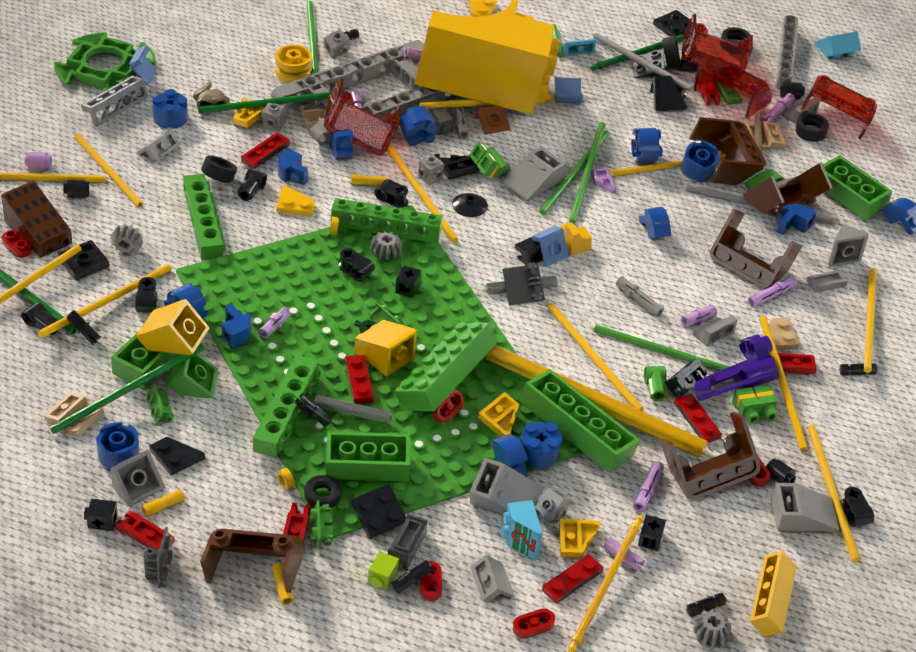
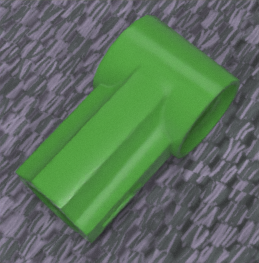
M645 366L644 381L645 384H648L650 399H653L654 402H662V400L667 399L668 395L665 384L666 368L665 366Z

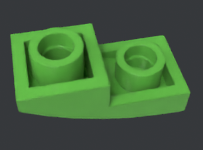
M769 169L753 176L744 184L750 190L771 176H774L776 182L782 181L784 178L773 169Z

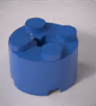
M168 89L166 92L153 97V118L156 125L162 128L172 127L174 129L186 124L188 104L185 96L177 93L174 89Z
M414 106L406 110L407 113L404 116L403 114L400 116L399 126L410 146H415L419 142L431 143L435 140L434 136L437 133L438 127L429 109H426L424 106Z
M634 128L632 134H635V139H631L632 156L637 158L634 162H657L658 157H662L663 153L662 146L659 145L661 130L656 128Z
M706 141L690 143L681 162V172L697 182H704L714 175L720 160L717 148Z
M188 283L168 292L167 300L164 301L165 306L187 299L202 319L207 317L208 310H204V306L207 305L206 300L197 286L192 287V283Z
M122 422L107 424L100 429V433L96 437L98 460L109 471H111V467L140 453L138 432L131 425L128 427L122 425Z
M553 422L527 423L522 431L520 441L528 458L526 462L536 469L550 468L560 457L562 445L561 432Z

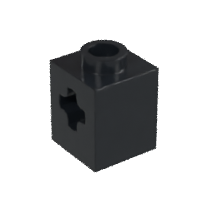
M404 265L396 279L395 293L413 298L421 284L422 270Z
M91 499L89 507H85L84 520H87L88 528L114 530V524L118 516L117 501Z
M646 515L638 546L658 551L666 520Z

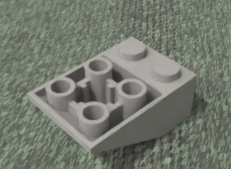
M540 147L529 153L502 184L524 200L529 201L564 180L566 163L543 147Z
M485 458L470 490V504L503 515L504 512H507L508 503L533 500L535 507L537 499L542 494L544 488L509 466Z
M775 483L771 502L777 531L839 532L831 497L796 483Z

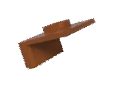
M495 105L476 110L474 118L480 119L485 135L511 130L503 107Z

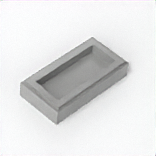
M840 270L808 276L806 279L814 293L844 287L848 283Z

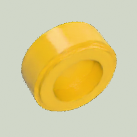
M332 216L330 235H337L338 217Z
M288 468L278 471L277 477L284 489L288 490L295 486L293 475Z

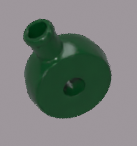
M356 320L354 326L359 327L360 333H364L376 323L371 320L363 322Z

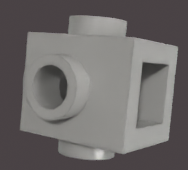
M341 29L324 37V48L332 58L343 55L350 50V38Z
M268 103L266 108L262 109L263 129L280 132L287 119L285 106Z
M433 154L420 160L418 177L429 186L442 180L444 163Z
M548 487L538 497L535 509L540 512L539 516L548 522L550 520L559 521L566 515L567 508L572 500L559 490Z

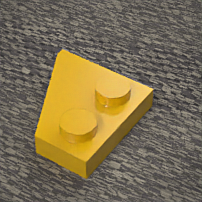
M468 0L471 17L489 16L497 6L496 0Z
M560 519V557L582 558L600 528V521Z

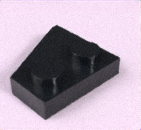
M671 76L653 77L654 110L687 109Z
M434 154L436 158L444 163L443 173L448 180L480 172L478 166L468 155H450V158L440 157V154Z
M169 437L149 445V450L171 476L206 459L204 452Z

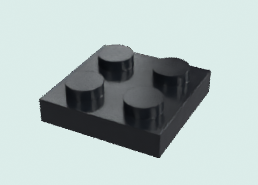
M678 10L658 17L653 21V25L670 37L695 31L698 28L695 22Z
M92 240L79 244L82 251L62 263L75 280L110 267L109 260ZM69 249L58 252V257L66 251H68Z
M390 484L351 500V504L369 539L403 525L406 520V516Z

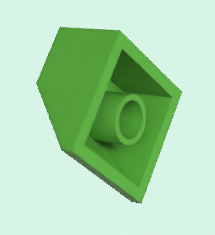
M198 353L170 369L167 386L181 396L212 398L218 368Z

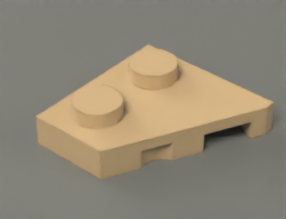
M771 319L769 327L776 349H798L799 342L790 319Z

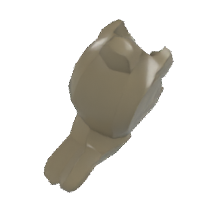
M211 81L202 88L197 89L193 94L194 100L197 101V108L230 103V98L218 89L210 90L212 86Z

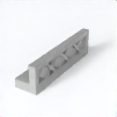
M136 76L127 78L81 104L82 111L90 113L94 126L97 127L148 97L144 79ZM140 88L142 95L136 97V91ZM128 95L129 99L127 103L122 104L124 97ZM116 103L114 111L110 112L111 104ZM102 110V117L98 119L96 113Z

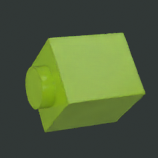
M379 551L368 570V583L376 588L388 590L399 571V558Z

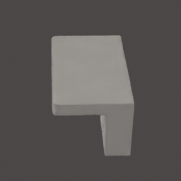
M814 97L808 102L802 101L783 112L782 116L797 125L798 117L802 114L818 112L821 100Z
M169 130L137 152L140 155L146 151L152 162L155 163L179 146L180 143L173 132Z
M733 315L724 320L717 318L695 329L692 334L707 347L734 333L738 319Z
M485 555L470 566L482 601L488 603L499 594L509 598L514 596L505 569L500 561Z

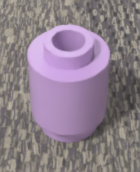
M29 152L28 155H25V166H28L30 170L46 171L51 169L52 155L44 152Z

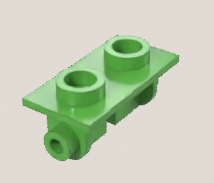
M376 301L377 308L369 311L370 319L376 324L382 320L400 325L404 324L397 315L393 316L390 314L391 311L386 305L383 304L381 306Z
M154 383L151 391L147 393V403L150 405L151 416L154 418L155 425L158 426L160 421L172 422L174 414L171 406H169L167 392L163 389H158Z
M317 500L314 509L310 511V521L314 522V527L311 529V540H314L315 548L318 547L319 543L330 546L334 540L333 526H325V524L332 525V509L328 504L319 507V501Z

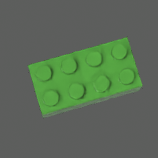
M841 155L823 164L833 187L825 193L862 219H869L889 204L893 191Z
M136 333L111 356L112 374L130 383L173 359L177 354L148 351L138 340ZM157 377L139 386V388L145 390Z
M327 431L326 475L336 480L409 482L410 434Z

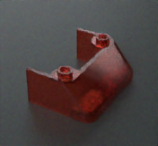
M693 13L683 33L682 57L690 63L734 79H741L743 77L753 50V35L750 34L747 40H739L737 44L708 34V29L704 24L696 23V14Z
M722 57L713 58L698 68L694 91L716 80L750 99L745 115L746 119H749L771 104L773 96L765 80L759 79L725 61Z
M826 75L817 76L811 85L801 107V110L804 111L811 97L819 98L822 102L864 122L858 136L861 139L874 118L877 104L874 99L867 98L831 80Z
M340 78L328 96L323 123L324 127L333 134L337 131L352 130L354 144L376 155H384L400 124L401 107L398 106L393 114H385L382 119L354 105L351 93L342 90L344 79Z

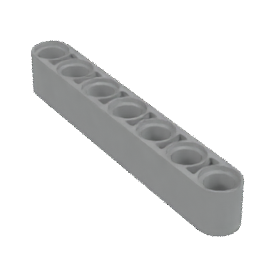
M786 15L784 17L781 29L775 85L778 90H780L781 83L792 82L798 28V18L793 15Z

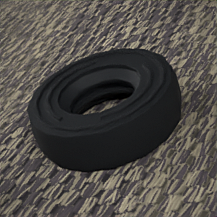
M327 475L312 477L304 487L305 500L313 508L317 500L319 501V507L328 504L330 508H333L339 503L342 496V489L338 480ZM327 488L331 491V494L321 497L316 495L315 490Z

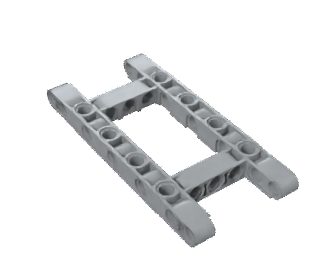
M420 40L389 48L278 86L271 93L272 98L339 91L389 73L394 74L410 89L394 94L387 99H380L366 104L364 107L355 110H348L342 104L343 102L337 98L309 101L318 109L326 108V110L321 112L326 119L315 123L309 131L310 136L319 145L331 143V134L337 131L352 130L353 135L399 119L402 114L404 116L407 113L406 110L418 106V100L436 96L442 102L455 98L457 95L414 84L418 71V66L415 63H418V61L404 57V51L407 46L418 50L423 49L424 43ZM302 102L288 103V104H279V105H282V106H285L286 108H288V107H291V106L300 104V103H302Z

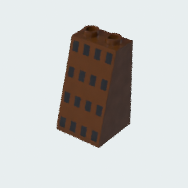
M34 180L1 194L4 222L12 230L18 231L31 244V249L40 258L72 244L71 229Z

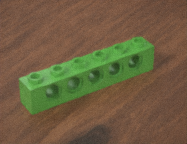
M205 174L183 176V189L201 261L223 256V251H226L225 239H221L223 238L222 227L218 228L220 221L219 216H215L217 210L216 204H212L214 203L213 193L209 192L211 191L210 181H206Z
M335 198L331 209V221L332 216L338 217V227L376 234L378 232L384 233V231L387 233L393 232V235H399L400 238L439 243L442 231V215Z
M299 355L295 356L253 437V452L277 458L279 452L284 450L286 438L291 436L293 424L298 422L301 407L295 404V400L298 398L304 403L299 395L302 393L305 396L311 395L314 389V382L320 378L321 370L318 369V360Z

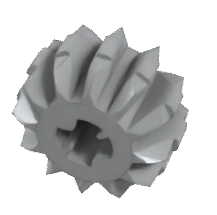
M125 223L121 226L118 225L111 234V245L116 246L115 251L120 250L122 254L126 252L130 256L132 253L138 252L142 246L143 233L139 232V228H133L132 224L130 226H127Z
M384 231V233L378 232L376 236H373L371 252L374 254V257L388 261L390 258L395 260L396 256H400L402 242L399 235H393V232L387 233Z
M711 609L709 613L703 610L701 615L696 617L693 630L696 633L697 640L703 639V645L709 642L713 648L716 643L722 646L724 641L729 639L732 626L729 623L728 616H722L721 611L715 613Z

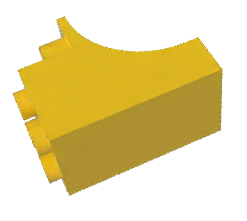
M511 0V3L505 10L489 16L467 17L433 10L414 84L532 115L535 103L545 104L550 76H553L557 63L560 40L552 38L554 25L533 20L534 17L517 13L518 0Z

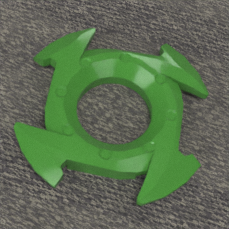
M107 32L92 33L73 39L72 44L77 47L66 59L67 63L54 62L55 72L64 84L69 85L72 79L75 78L85 84L100 88L103 92L136 75L129 65L136 52L133 49V45L107 37ZM140 42L138 49L146 44ZM150 48L146 58L154 65L156 64L155 56ZM98 54H114L123 59L119 66L107 70L95 69L86 63L88 58Z

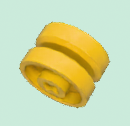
M291 44L282 46L275 53V73L280 81L290 83L312 75V53L308 48Z

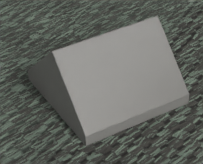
M842 224L835 237L828 266L833 267L861 261L869 234Z
M149 450L143 451L111 467L112 487L128 506L166 488Z

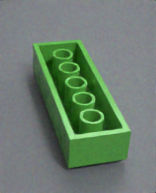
M460 322L455 325V328L444 337V340L434 347L433 351L423 359V362L417 368L412 370V373L395 390L404 411H435L498 342L490 323Z
M551 369L525 383L519 401L546 423H555L562 436L607 472H611L633 457L640 439Z

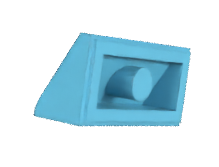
M588 39L565 42L562 46V52L564 56L595 53L597 40Z

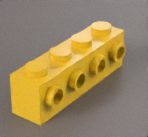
M783 550L765 555L750 618V622L764 637L783 633L797 566Z

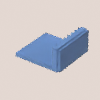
M147 45L137 49L129 63L133 71L140 78L144 79L145 85H149L156 71L155 67L146 58L150 50Z
M555 77V102L581 104L583 98L581 78Z
M553 226L532 236L533 241L540 243L546 267L569 257L563 228Z

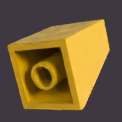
M187 299L153 310L136 337L148 351L191 355L195 352L210 327Z
M382 320L355 338L354 352L358 355H365V360L388 377L415 359L417 330Z

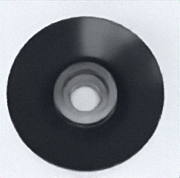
M463 193L453 199L452 207L462 216L477 217L486 212L488 204L478 194Z

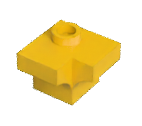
M573 223L560 226L564 230L567 249L570 255L590 250L592 236L584 226L575 227Z

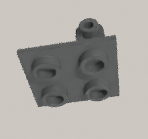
M664 49L638 55L663 70L665 69ZM633 60V78L651 73L654 76L658 75Z
M532 262L525 266L502 269L509 305L545 300L538 264Z
M168 527L165 528L160 549L147 548L143 553L145 578L150 582H158V588L161 587L162 580L166 581L168 567L166 566L167 563H171L173 550H170L172 536H169Z

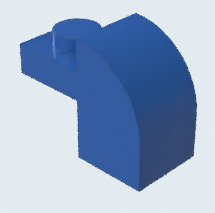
M352 130L337 131L331 134L330 146L335 159L353 157Z
M289 148L281 153L278 158V176L282 181L286 182L291 179L302 185L308 182V169L302 166V155Z
M898 198L881 209L890 224L901 221L909 235L916 232V203L912 200Z
M801 204L786 205L783 207L782 215L777 221V232L783 235L791 227H794L805 233L814 224L817 212Z
M663 207L644 209L645 215L639 216V222L646 223L649 238L672 236L669 217Z
M232 304L225 306L226 322L222 323V339L231 349L247 343L251 338V315L249 312L242 315L241 311L237 310Z
M511 434L493 439L492 445L495 459L528 478L525 461L528 458L520 440Z

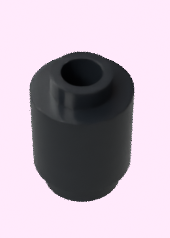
M797 82L781 83L780 96L785 97L787 93H791L792 95L789 98L794 95L795 99H801V96L805 94V86Z
M67 179V183H63V194H67V198H85V196H89V182Z
M772 459L766 465L770 472V478L777 483L795 482L796 471L783 461Z

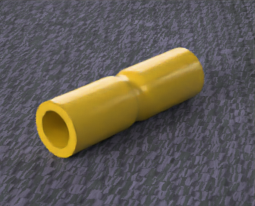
M352 174L351 185L378 187L387 177Z
M178 489L164 495L162 498L142 505L141 509L144 515L148 517L165 508L185 501L183 491Z
M276 563L272 566V571L280 602L282 605L292 604L294 601L292 591L291 593L286 592L281 572L283 563Z

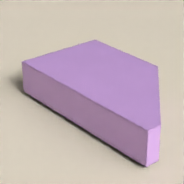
M592 169L591 175L595 185L616 193V187L609 169Z

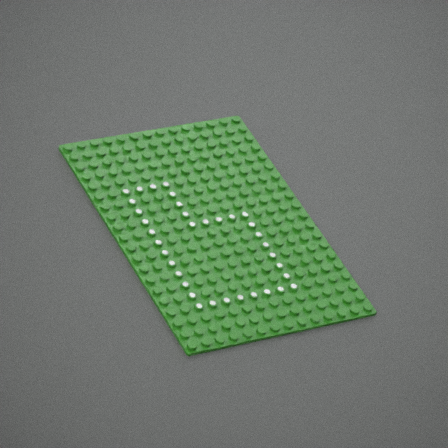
M411 205L400 208L416 211ZM331 227L177 268L176 274L182 285L192 283V287L197 286L202 292L207 304L204 306V310H208V315L203 320L210 327L208 331L260 423L296 355L319 361L320 378L314 382L312 394L307 396L311 401L314 402L316 395L353 403L345 365V356L358 355L354 352L355 338L361 333L359 327L354 326L356 320L360 322L371 320L369 311L377 308L375 301L381 306L383 304L386 305L391 311V315H397L403 321V326L417 330L415 359L388 377L366 361L374 403L359 405L391 412L392 420L389 424L321 408L332 417L330 424L324 427L312 416L308 417V413L301 408L299 420L294 422L292 434L290 437L287 436L285 448L278 454L284 467L288 468L292 473L295 487L304 503L308 504L304 497V487L307 481L317 475H326L327 431L410 434L409 482L338 480L341 485L342 496L339 503L331 508L332 525L325 524V526H333V538L362 529L363 526L351 504V500L387 484H390L404 514L469 493L484 459L488 458L500 462L495 459L492 440L500 436L477 417L480 411L504 392L520 404L511 429V435L521 441V434L527 423L545 422L519 401L525 383L530 380L486 360L488 354L454 389L463 395L464 404L449 421L443 423L436 422L432 416V411L403 410L395 390L412 373V370L417 368L423 362V359L433 351L434 347L444 340V337L455 328V325L460 322L490 323L498 341L496 345L517 354L439 243L400 238L402 242L400 256H396L395 260L391 258L388 261L386 259L380 260L379 257H374V254L371 252L373 236L377 235L376 233L338 227L337 235H330ZM351 248L365 258L370 259L375 266L374 271L363 281H356L353 277L339 269L341 250ZM404 265L422 270L421 284L413 298L395 293L396 279ZM230 304L237 310H240L242 315L248 312L251 315V338L247 343L231 349L222 339V323L226 322L225 306ZM282 307L288 308L291 316L282 323V327L279 330H275L267 339L262 338L258 330L267 323L268 318L275 315ZM562 436L560 457L553 464L576 457L584 452ZM525 461L527 473L537 470ZM318 488L315 490V493L318 496L325 497L329 496L331 491L327 488Z

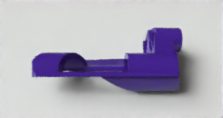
M759 334L742 339L739 348L747 360L696 381L695 394L697 401L705 400L733 389L753 388L777 380L778 370L772 356L769 355V352L773 350L770 338L767 335L761 337ZM738 376L745 379L714 391L711 389L713 385Z

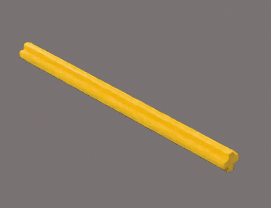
M497 345L487 353L486 360L529 380L549 370ZM553 371L612 418L658 439L672 442L674 446L700 458L705 452L708 441Z

